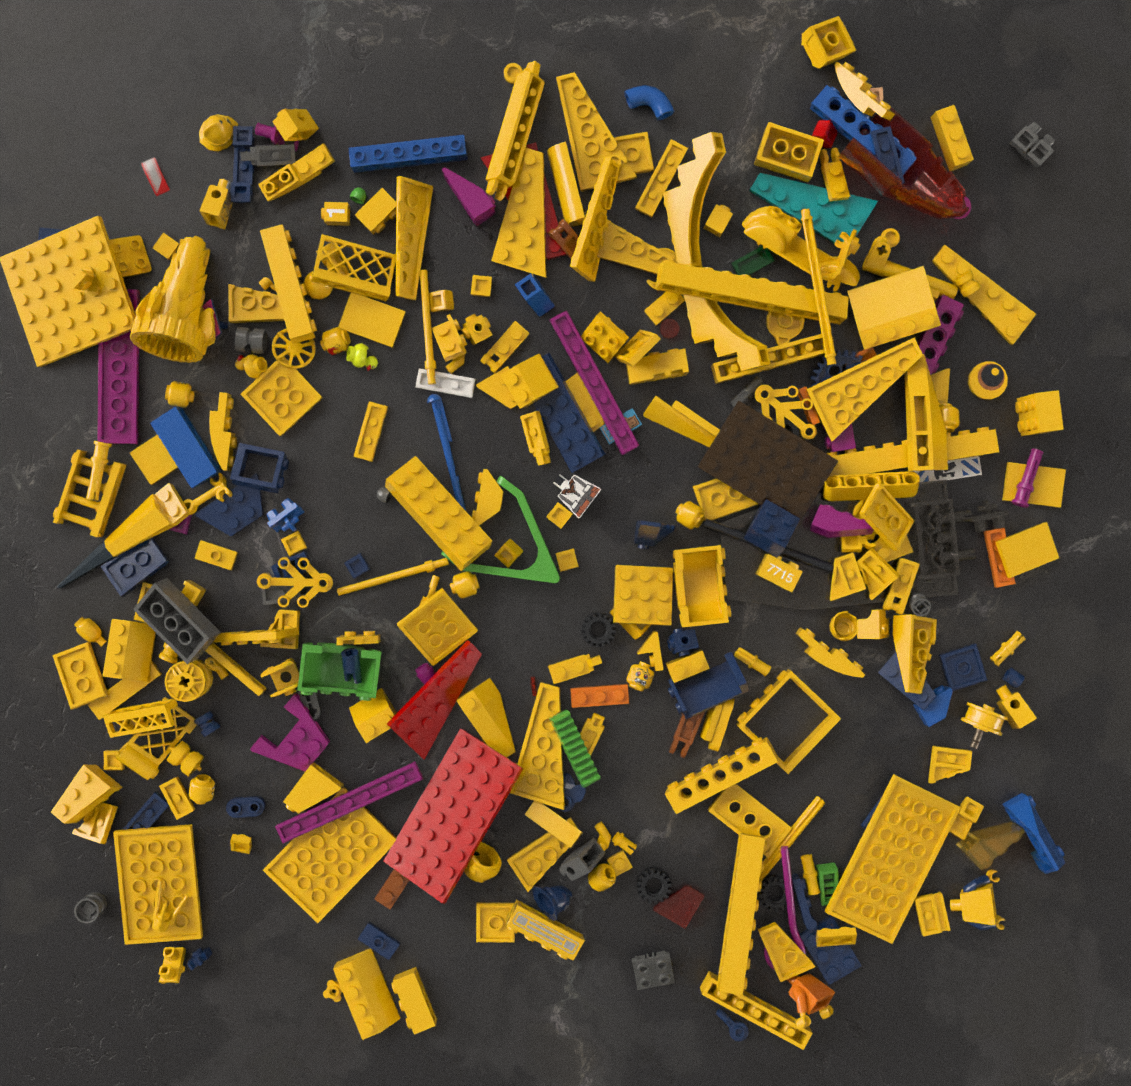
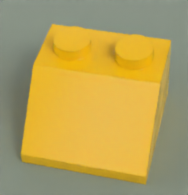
M540 354L515 365L501 374L520 409L533 404L559 387Z
M382 688L377 690L376 698H371V701L361 700L349 707L356 728L366 743L391 729L387 723L397 713Z

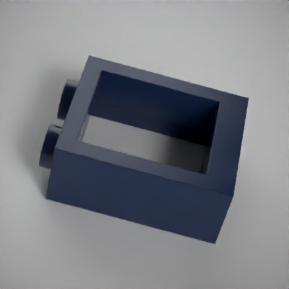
M239 443L230 480L233 485L278 494L279 489L283 488L285 478L283 473L284 470L288 469L289 459H287L285 452ZM249 453L278 459L272 483L243 477Z

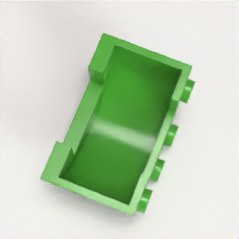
M311 642L303 643L297 691H301L303 695H313V692L317 693V690H320L321 694L339 692L341 696H351V693L360 697V700L371 701V698H376L381 651L375 649L365 650L364 647L345 644L317 643V645H313ZM355 648L359 652L362 682L359 684L354 682L353 674L350 681H345L341 652L345 649Z

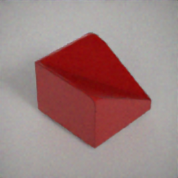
M819 120L812 136L824 140L822 148H831L838 131L831 120Z

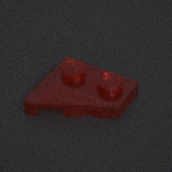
M686 885L667 899H664V902L655 905L653 910L686 929L703 900L704 894Z

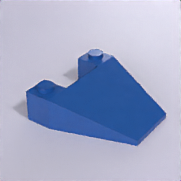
M1020 793L1003 803L1002 805L1011 821L1024 828L1033 844L1035 851L1030 854L1039 870L1045 874L1059 870L1066 863L1063 859V856H1065L1064 852L1059 846L1055 845L1034 808L1036 803L1033 798Z

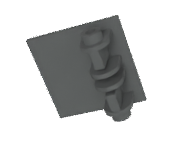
M669 951L656 952V956L652 952L653 957H649L647 953V958H645V955H636L635 958H632L637 990L675 983Z

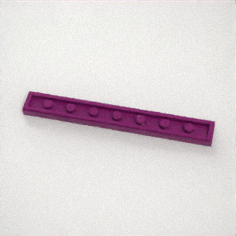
M567 310L551 318L549 321L621 455L639 447L635 436Z
M416 761L281 822L275 828L282 843H286L424 778Z

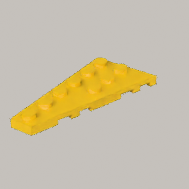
M575 72L556 77L581 192L594 189L604 157H611L620 165L617 183L636 179V174Z
M915 338L807 389L808 395L831 442L923 356Z
M540 682L518 760V765L524 769L510 793L564 810L562 744L549 719L561 712L560 687Z

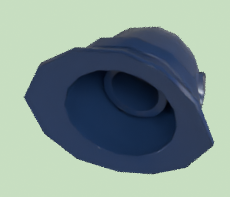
M535 886L532 889L533 897L538 907L553 921H556L558 915L570 905L572 893L564 886L543 888Z

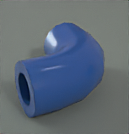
M642 85L624 91L630 109L642 105L649 106L654 111L657 120L666 119L675 112L665 93L656 87Z

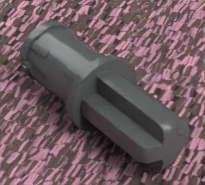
M755 376L745 388H741L742 391L731 401L732 407L734 408L738 400L745 404L749 399H753L755 390L760 385H764V382L758 376Z

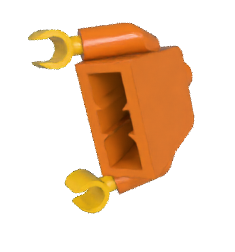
M806 974L801 977L796 975L787 979L792 985L789 995L795 1000L797 1011L801 1016L796 1019L798 1029L810 1026L811 1019L806 1013L810 1015L819 1011L822 1019L829 1018L833 1014L832 1006L828 1005L835 994L831 988L812 974Z

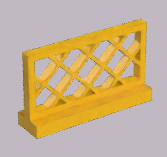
M322 234L311 282L386 302L390 296L396 254ZM324 241L333 243L336 249L327 253L323 247ZM349 247L355 254L346 258L341 249ZM336 252L344 260L337 265L330 258ZM364 252L370 253L373 257V260L366 264L360 256ZM355 257H357L360 263L362 264V266L356 270H354L348 262L354 259ZM383 257L392 259L391 265L385 269L379 261ZM327 258L332 268L328 270L320 269V261ZM376 262L381 271L372 275L367 266ZM346 264L351 273L342 275L337 268ZM362 269H365L370 277L365 281L359 279L356 274ZM383 274L387 279L386 286L379 285L375 278Z

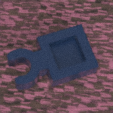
M209 947L204 950L199 948L191 954L192 957L187 963L191 971L198 965H202L213 954Z

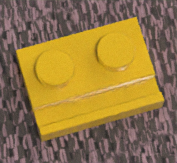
M941 892L915 898L916 912L923 937L942 933V931L946 930L951 931Z

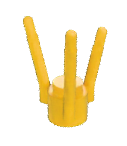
M159 880L152 928L159 932H166L168 926L173 925L175 918L186 903L189 895H185L171 917L166 912V903L163 904V908L159 912L162 881Z

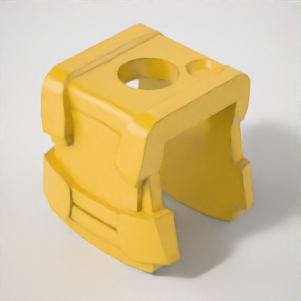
M289 658L275 667H268L261 674V678L270 674L277 689V692L271 694L270 697L279 696L283 693L285 696L296 692L295 688L298 687L299 670L293 658ZM285 671L291 674L289 682H284L281 679V674Z

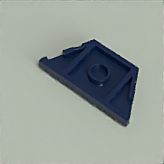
M257 473L250 477V479L260 480ZM236 486L230 490L232 491V497L224 494V502L217 499L195 513V516L227 535L233 536L264 516L260 490Z

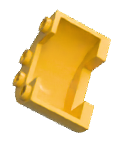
M721 545L674 550V581L682 628L728 623V617H731V608L724 601V596H727L726 584H723L722 577H725V568L722 561L726 559L725 549L721 548Z

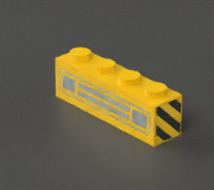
M519 900L515 901L505 919L507 928L510 931L524 934L527 940L541 943L544 949L548 951L552 949L558 952L557 954L565 960L568 958L574 960L585 941L583 934L558 921L549 919L545 914Z

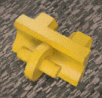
M184 947L164 948V961L159 969V982L161 984L179 983L181 973L185 972L183 962L186 949Z

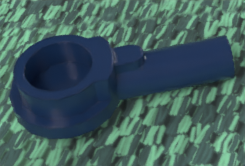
M720 1008L716 1015L729 1026L731 1038L735 1041L746 1039L748 1036L747 1026L743 1022L733 1021Z

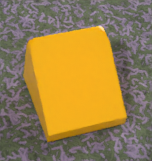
M440 290L429 293L431 312L454 310L452 291Z
M509 539L494 556L509 568L523 553V549L512 539Z

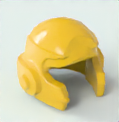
M481 842L476 850L480 855H473L464 870L469 879L479 883L495 877L499 873L502 864L496 850Z

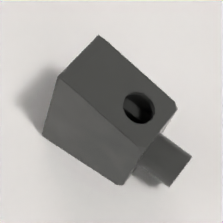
M592 838L569 854L560 866V873L563 876H568L572 881L592 871L605 854V851L595 838Z

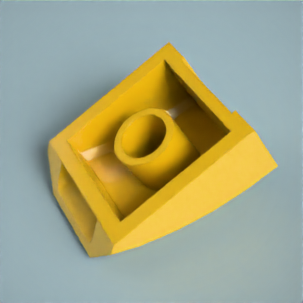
M839 16L810 26L802 34V45L812 62V66L818 69L857 51Z

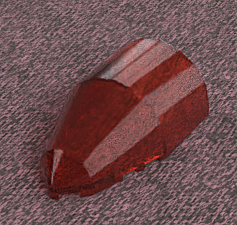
M892 107L890 110L895 115L891 120L876 114L871 121L874 124H880L883 128L891 126L892 134L900 141V145L914 152L917 159L904 174V184H902L900 178L855 138L848 143L838 156L881 196L938 220L962 217L969 211V207H966L964 200L966 197L965 189L952 171L948 172L942 165L944 160L941 156L937 158L931 150L933 145ZM864 128L860 133L868 135L869 131Z

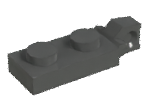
M294 144L256 145L255 147H250V151L240 152L241 161H251L252 165L257 166L287 165L296 162Z

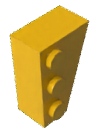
M671 349L665 353H649L648 356L642 357L633 367L626 364L629 385L686 376L689 372L685 349Z
M83 765L51 813L64 824L77 823L94 810L97 805L106 801L110 795L123 787L97 765Z

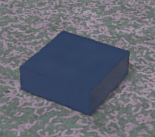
M362 553L344 563L353 579L371 570Z

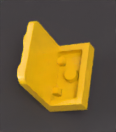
M136 235L110 240L122 277L145 274L152 270L141 236Z

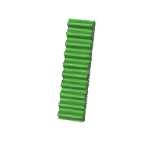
M564 710L550 717V722L581 786L585 788L600 780L601 777L590 758L591 756L584 745V741L581 739V735L574 724V720L571 718L570 712Z

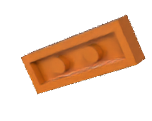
M1005 528L983 531L994 587L998 588L1016 584L1014 577H1007L995 543L1006 538Z
M628 684L570 688L572 708L629 704Z

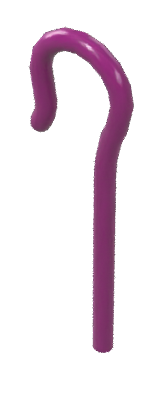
M782 846L781 856L789 928L793 941L806 955L804 943L800 938L796 923L788 846ZM765 948L764 957L766 959V962L773 970H775Z

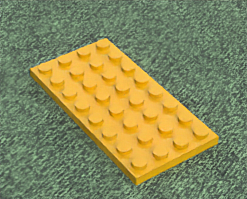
M893 774L825 912L893 944L961 807Z

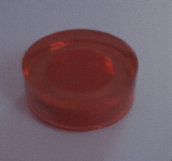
M673 319L664 320L660 326L661 335L667 339L676 337L679 332V324Z

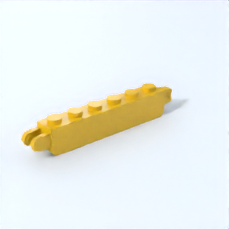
M536 61L529 62L523 72L517 74L485 179L488 181L486 193L493 195L496 191L495 198L499 201L504 198L507 188L511 187L516 181L545 84L544 80L539 77L541 65Z

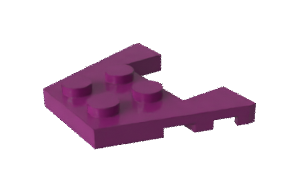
M295 693L284 708L299 719L297 724L278 747L261 735L250 750L306 772L329 744L330 740L317 721H314L308 708L303 705L300 696Z

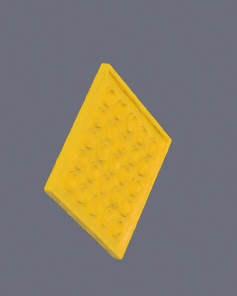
M101 216L93 217L0 257L1 265L37 367H43L132 330L136 315ZM80 269L91 271L96 276L91 286L84 291L73 289L68 284Z

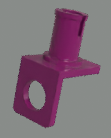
M257 123L255 128L256 135L271 138L274 145L285 144L275 125L271 127ZM300 141L294 142L295 152L298 150Z

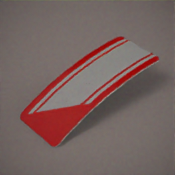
M156 158L141 164L156 196L170 190Z

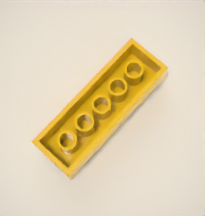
M416 456L386 478L385 487L460 571L464 570L490 548L492 544L490 537Z

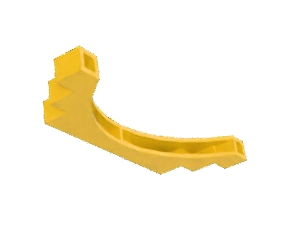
M710 132L692 140L696 159L677 166L681 186L663 192L664 206L666 207L672 243L676 253V262L679 264L690 263L694 264L695 267L703 268L699 246L700 216L703 201L711 178L726 154L723 135L716 132ZM684 295L688 310L687 315L692 329L691 334L695 344L714 341L717 357H728L737 354V361L741 371L771 365L767 345L762 344L740 330L729 320L716 301Z

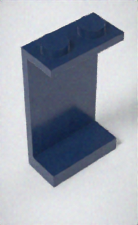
M732 652L724 655L726 662L674 685L672 679L668 680L671 686L668 688L672 699L676 697L678 701L675 706L679 714L683 713L685 718L689 719L749 691L747 682Z

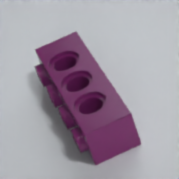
M945 295L938 297L935 303L941 326L922 331L917 342L922 354L925 355L926 349L932 352V358H926L930 375L937 371L939 367L937 361L946 352L947 346L945 344L948 338H952L956 330L953 327L964 313L962 310L964 304ZM942 315H946L948 317L947 324H944L941 321ZM934 332L940 335L939 342L933 339Z

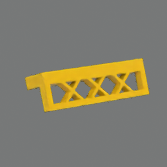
M168 699L119 708L104 715L103 718L110 738L169 728L175 725L170 710L178 706L176 699ZM164 713L167 723L158 719L159 714ZM144 716L152 721L150 725L142 721ZM129 719L136 723L135 728L127 724ZM112 722H116L121 726L119 731H115Z

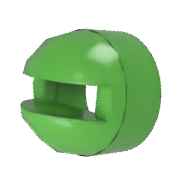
M359 187L355 188L350 195V199L358 204H364L366 200L365 190Z

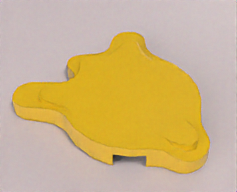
M771 311L767 313L766 326L769 333L775 338L777 345L789 343L804 327L805 318Z

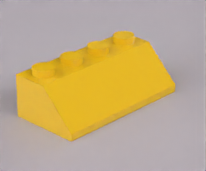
M371 948L336 962L333 970L362 1040L381 1033L401 1018Z

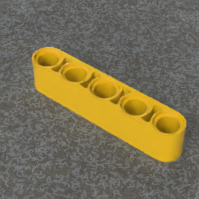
M910 471L832 475L824 482L823 497L828 501L867 500L877 483H881L894 498L914 497L918 493L920 476Z

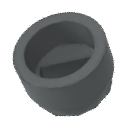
M382 487L377 491V498L387 504L392 494L386 487Z

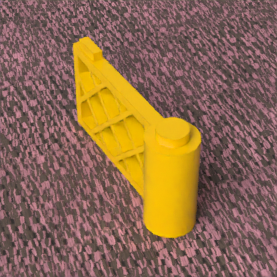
M179 706L173 708L172 715L175 728L135 733L123 745L115 758L146 780L154 779L160 771L158 769L159 765L171 752L169 747H175L186 732L188 734L192 732L196 727L194 723L196 719ZM159 714V720L162 721L163 719H166L165 716H161V714ZM184 716L190 720L185 726L177 727L176 717ZM147 718L144 723L149 725L151 720ZM175 731L176 738L173 741L164 742L163 733ZM161 733L162 743L150 744L149 735ZM147 735L148 745L139 746L135 743L139 736ZM163 746V754L159 758L152 755L151 748Z

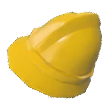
M219 114L210 116L203 122L199 130L200 143L212 151L227 149L233 144V126H238V123L229 116Z

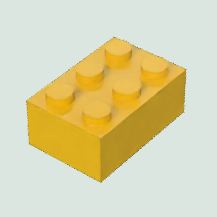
M768 122L754 165L809 182L824 140Z
M1059 390L1034 393L1017 398L1015 409L1019 413L1017 426L1021 436L1064 430Z

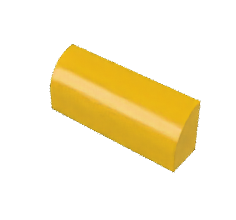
M562 142L550 147L547 150V155L563 218L570 227L583 224L585 215L567 144Z

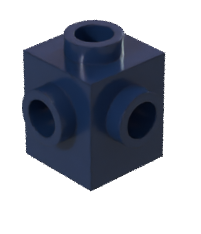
M684 628L673 630V633L668 636L667 645L673 655L687 656L691 654L690 651L699 648L695 629L685 631Z

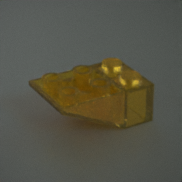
M1007 822L971 831L967 834L965 840H960L956 846L974 865L982 870L991 866L993 860L998 855H1003L1009 845L1019 841L1025 831L1013 822Z

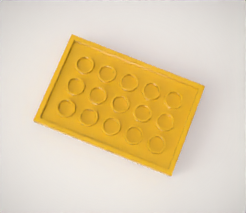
M343 787L332 799L349 791ZM362 807L292 839L263 871L310 917L319 923L389 851L396 841V837L365 807Z
M192 824L115 830L113 833L125 945L201 939L203 937ZM159 880L162 881L159 912L162 910L163 904L166 903V912L171 917L185 895H189L186 903L175 918L173 925L168 926L166 932H159L152 928Z

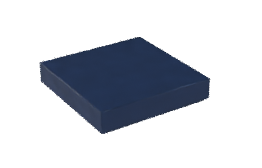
M974 643L939 654L948 687L952 691L988 680L977 644Z

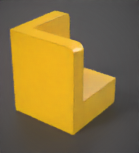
M185 580L183 583L185 587L182 593L197 606L207 589L191 580Z

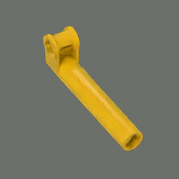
M885 236L875 238L862 265V270L884 278L912 269L887 260L891 247L890 240ZM927 275L930 288L940 291L939 296L945 295L954 300L958 286Z

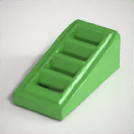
M835 863L816 865L821 906L828 905L832 896L825 897V895L833 894L839 883L838 868Z

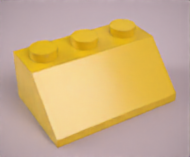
M112 619L103 677L148 682L156 632L147 623Z

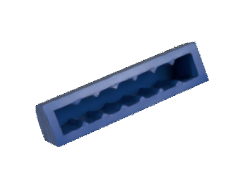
M175 406L150 423L191 488L200 486L209 481L210 478L217 476L218 473L223 472L182 407Z

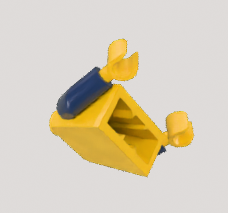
M992 869L988 870L986 875L977 877L966 884L960 892V899H950L951 911H962L963 921L968 922L979 930L994 929L995 927L1003 930L1005 928L1004 925L999 924L1000 921H1005V919L996 913L993 883H990V881L998 882L1000 878H992L993 873H997V871Z

